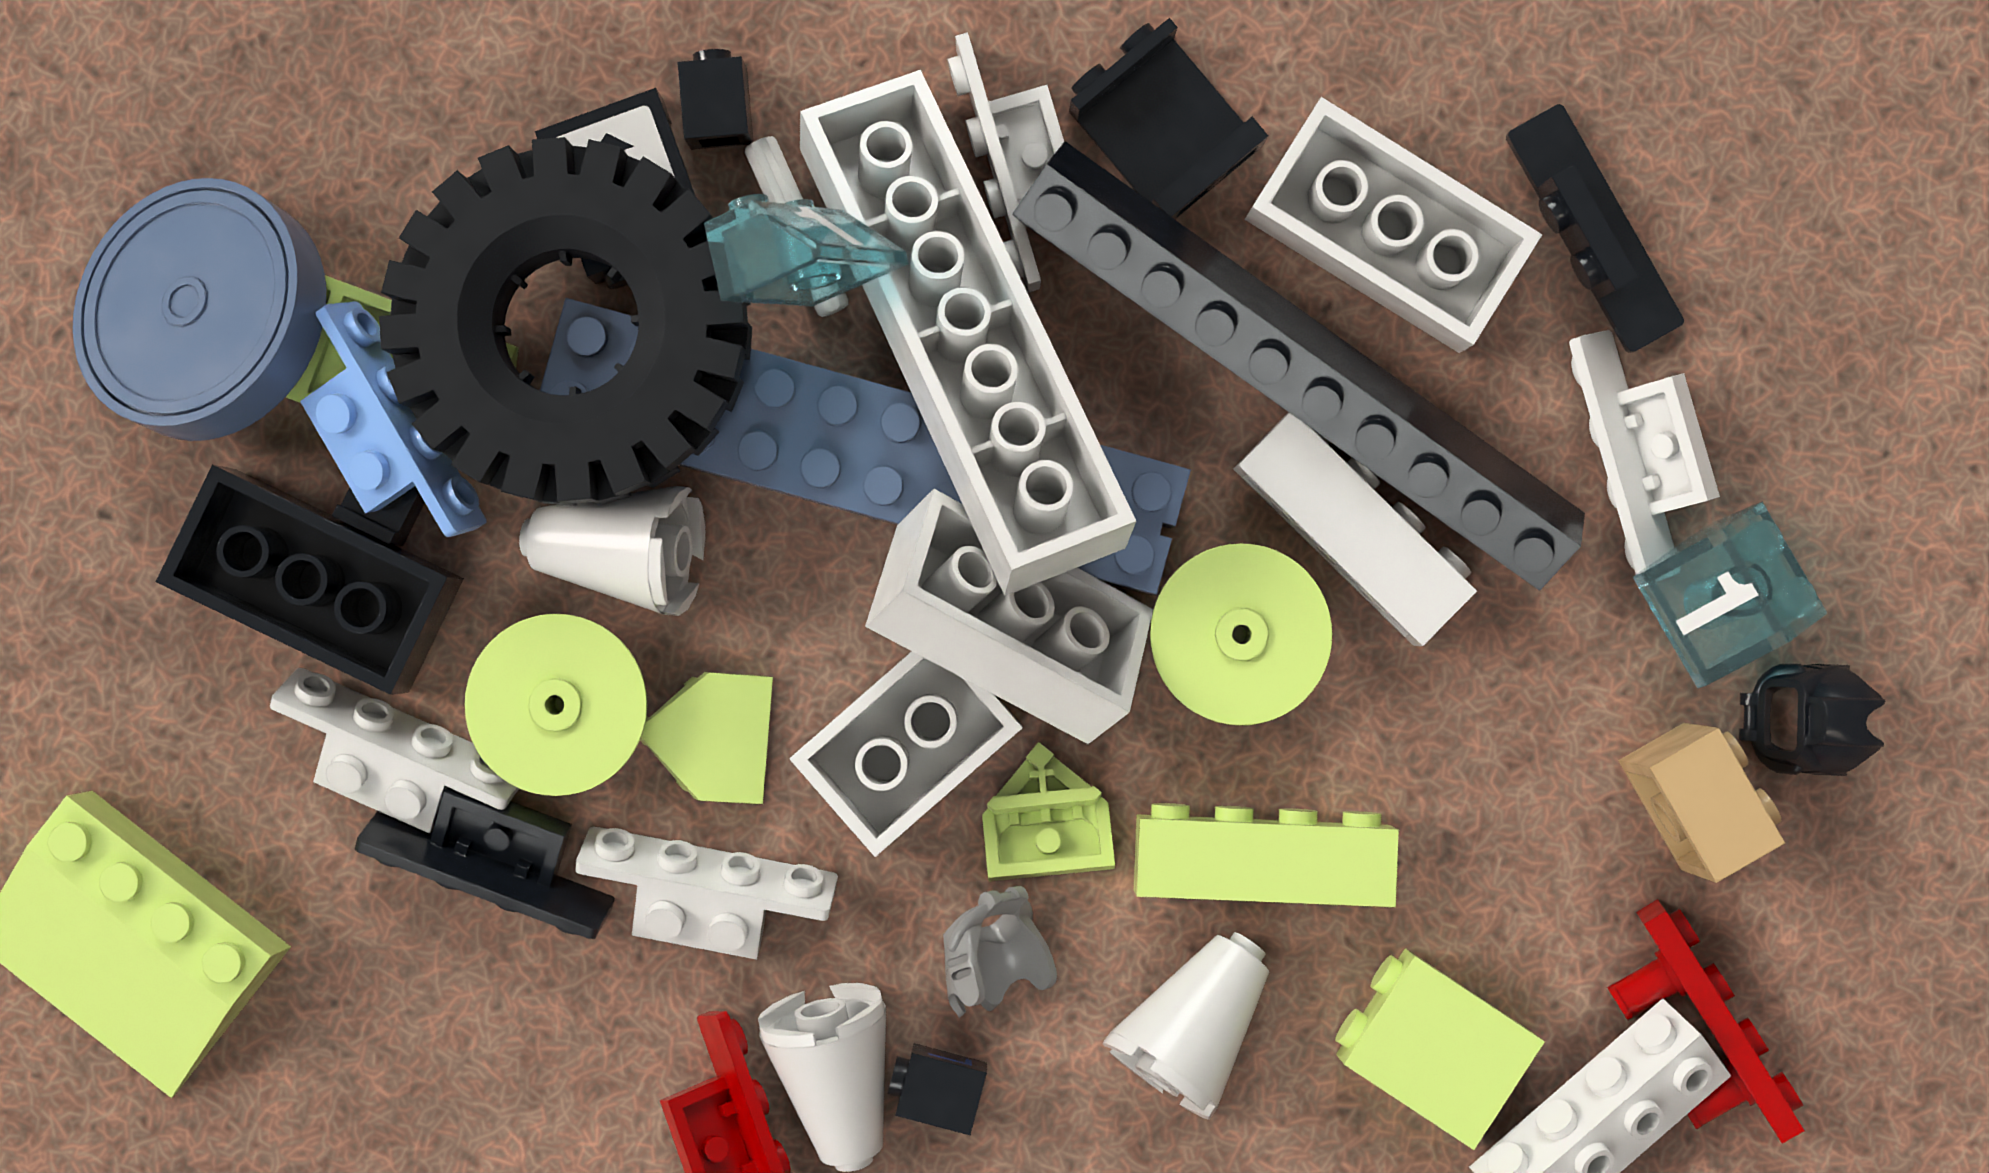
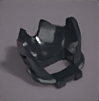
M1779 664L1762 674L1757 680L1752 693H1740V705H1744L1743 728H1739V740L1751 741L1754 752L1761 763L1776 773L1847 776L1848 771L1859 766L1884 746V742L1867 729L1866 722L1868 716L1875 709L1883 706L1886 701L1858 675L1850 671V665ZM1786 687L1795 688L1798 692L1797 746L1794 751L1785 750L1771 742L1770 712L1773 694Z

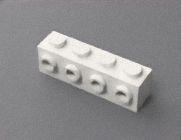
M1662 998L1469 1166V1168L1474 1173H1620L1731 1075L1702 1034Z

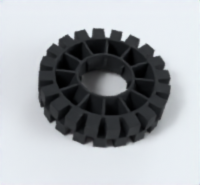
M565 137L533 139L532 150L516 153L508 145L478 157L481 170L468 178L457 170L432 191L440 202L428 216L418 210L414 212L399 236L400 240L409 245L402 262L392 260L388 262L381 293L392 298L391 314L379 316L381 350L393 356L395 369L387 372L399 404L410 407L416 417V420L412 423L414 428L433 450L447 455L453 461L451 464L453 467L479 483L493 486L504 493L536 500L545 504L577 506V503L583 502L604 504L632 497V491L646 485L651 488L656 487L679 473L678 465L692 453L699 456L719 433L715 426L725 410L732 412L743 387L744 381L740 379L744 360H750L753 327L748 323L747 306L751 305L744 273L738 267L733 255L735 251L713 216L690 189L686 190L670 172L644 156L641 160L628 156L620 146L588 139L587 147L573 146ZM572 258L595 260L611 267L607 275L616 283L624 277L635 297L638 315L631 316V323L639 327L632 354L624 366L619 363L614 366L618 373L611 380L591 391L582 393L581 389L576 386L569 387V395H555L539 391L530 385L535 376L526 370L519 373L512 363L507 350L505 337L512 336L511 329L505 326V318L510 301L519 286L523 289L528 286L524 280L544 265L560 260L565 266H572Z

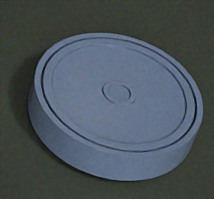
M214 178L191 179L166 186L148 195L131 207L112 225L94 250L81 278L73 312V341L83 377L96 397L109 409L163 436L178 440L202 441L227 436L250 426L274 409L289 394L306 370L315 352L322 331V325L316 316V311L326 305V281L320 255L308 232L295 218L260 194L236 182Z

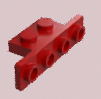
M709 1011L697 1016V1021L716 1076L659 1100L684 1172L790 1173L791 1167L786 1151L777 1139L772 1138L765 1115L769 1114V1103L765 1091L756 1079L751 1078L743 1056L748 1053V1044L742 1027L734 1018L730 1019L727 1011Z

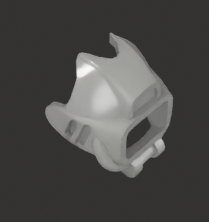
M1022 886L1009 887L1004 893H999L995 890L983 892L979 897L978 906L964 912L943 934L948 1000L959 1018L966 1012L964 1004L969 1007L981 1004L987 1011L994 1010L1003 1000L1009 986L1017 980L1027 979L1039 990L1051 988L1057 980V971L1052 954L1046 941L1032 921L1033 911L1031 903L1028 901L1029 896L1026 889ZM1001 915L992 925L981 927L983 920L987 917Z

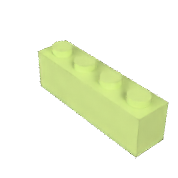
M1151 804V815L1137 814L1134 892L1137 897L1396 907L1399 829L1391 825H1381V813L1344 811L1342 823L1317 822L1318 811L1279 809V820L1253 819L1254 808L1215 806V818L1189 817V805Z

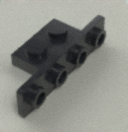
M1557 104L1509 131L1506 135V141L1540 199L1539 208L1543 218L1553 232L1560 234L1571 254L1570 262L1577 278L1586 289H1591L1625 351L1633 353L1682 326L1684 323L1682 314L1565 107Z
M449 787L443 792L434 829L430 833L377 811L357 837L355 851L372 857L383 865L404 869L433 880L447 889L463 891L495 903L503 910L519 912L551 924L562 932L580 935L588 939H595L615 901L612 895L557 875L572 824L512 801L509 802L505 809L500 810Z

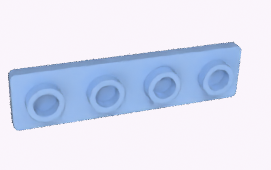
M357 301L326 304L316 311L319 322L345 364L346 369L300 402L365 514L382 509L416 486L446 537L470 532L484 525L486 518L479 508V498L473 486L461 477L457 468L451 465L453 461L447 455L433 450L414 428L412 423L416 420V417L410 407L399 404L387 372L395 369L394 360L390 353L381 350L380 327L375 318L363 309L362 305Z

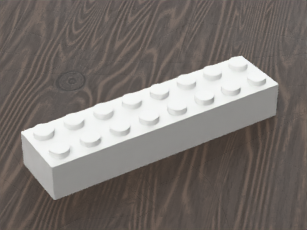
M921 70L800 111V151L834 225L863 244H852L840 236L1004 596L1125 549L1136 519Z

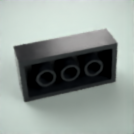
M212 464L156 579V583L385 693L394 695L410 692L464 578L402 548L389 545L333 517L331 514L237 469Z

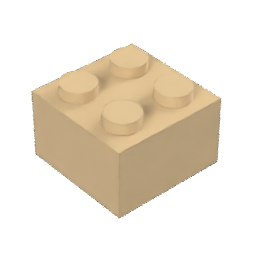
M1682 723L1618 760L1682 871L1717 883L1785 844L1775 826L1782 821L1780 813L1764 790L1761 788L1754 790L1742 769L1749 764L1747 756L1739 742L1730 732L1726 731L1722 734L1717 727Z

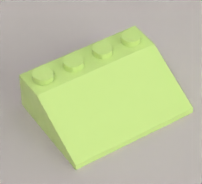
M93 791L67 795L27 845L0 892V964L171 1098L175 1096L291 948L290 945Z

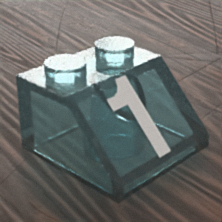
M764 194L747 195L732 200L728 204L730 211L704 223L721 301L813 307L909 264L906 251L844 210L815 207L813 200L810 199L775 203L769 202L768 196Z
M1763 501L1707 525L1633 576L1635 583L1697 689L1715 682L1792 641L1827 614L1814 587L1806 577Z

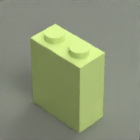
M1405 948L1399 959L1390 955L1375 973L1370 987L1377 992L1365 1011L1362 1013L1358 1009H1354L1341 1025L1335 1040L1342 1046L1336 1055L1345 1066L1475 1150L1545 1041Z

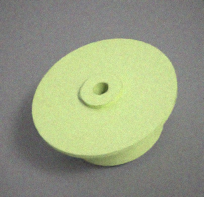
M1243 543L1228 544L1206 550L1194 556L1179 567L1168 579L1153 609L1150 643L1153 659L1163 682L1183 705L1193 712L1219 723L1254 725L1276 719L1288 713L1303 702L1314 690L1329 660L1332 646V623L1326 600L1320 588L1309 573L1296 561L1265 546Z
M545 614L511 625L499 633L483 649L468 679L465 692V718L471 740L477 752L499 777L509 784L531 793L549 796L571 795L602 784L617 773L630 759L644 731L647 718V691L636 659L626 645L611 631L582 617L567 614Z

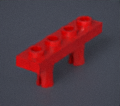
M1657 899L1636 912L1659 950L1654 953L1657 959L1607 987L1624 1016L1629 1021L1653 1007L1662 998L1665 1000L1677 992L1682 997L1688 994L1728 1057L1722 1062L1731 1076L1687 1114L1694 1127L1699 1129L1706 1123L1748 1101L1750 1106L1758 1105L1782 1144L1804 1132L1805 1130L1793 1113V1111L1804 1106L1783 1072L1773 1077L1769 1075L1759 1059L1761 1055L1769 1051L1768 1047L1748 1017L1737 1023L1724 1002L1735 997L1714 963L1705 968H1702L1690 948L1701 941L1680 908L1668 914Z

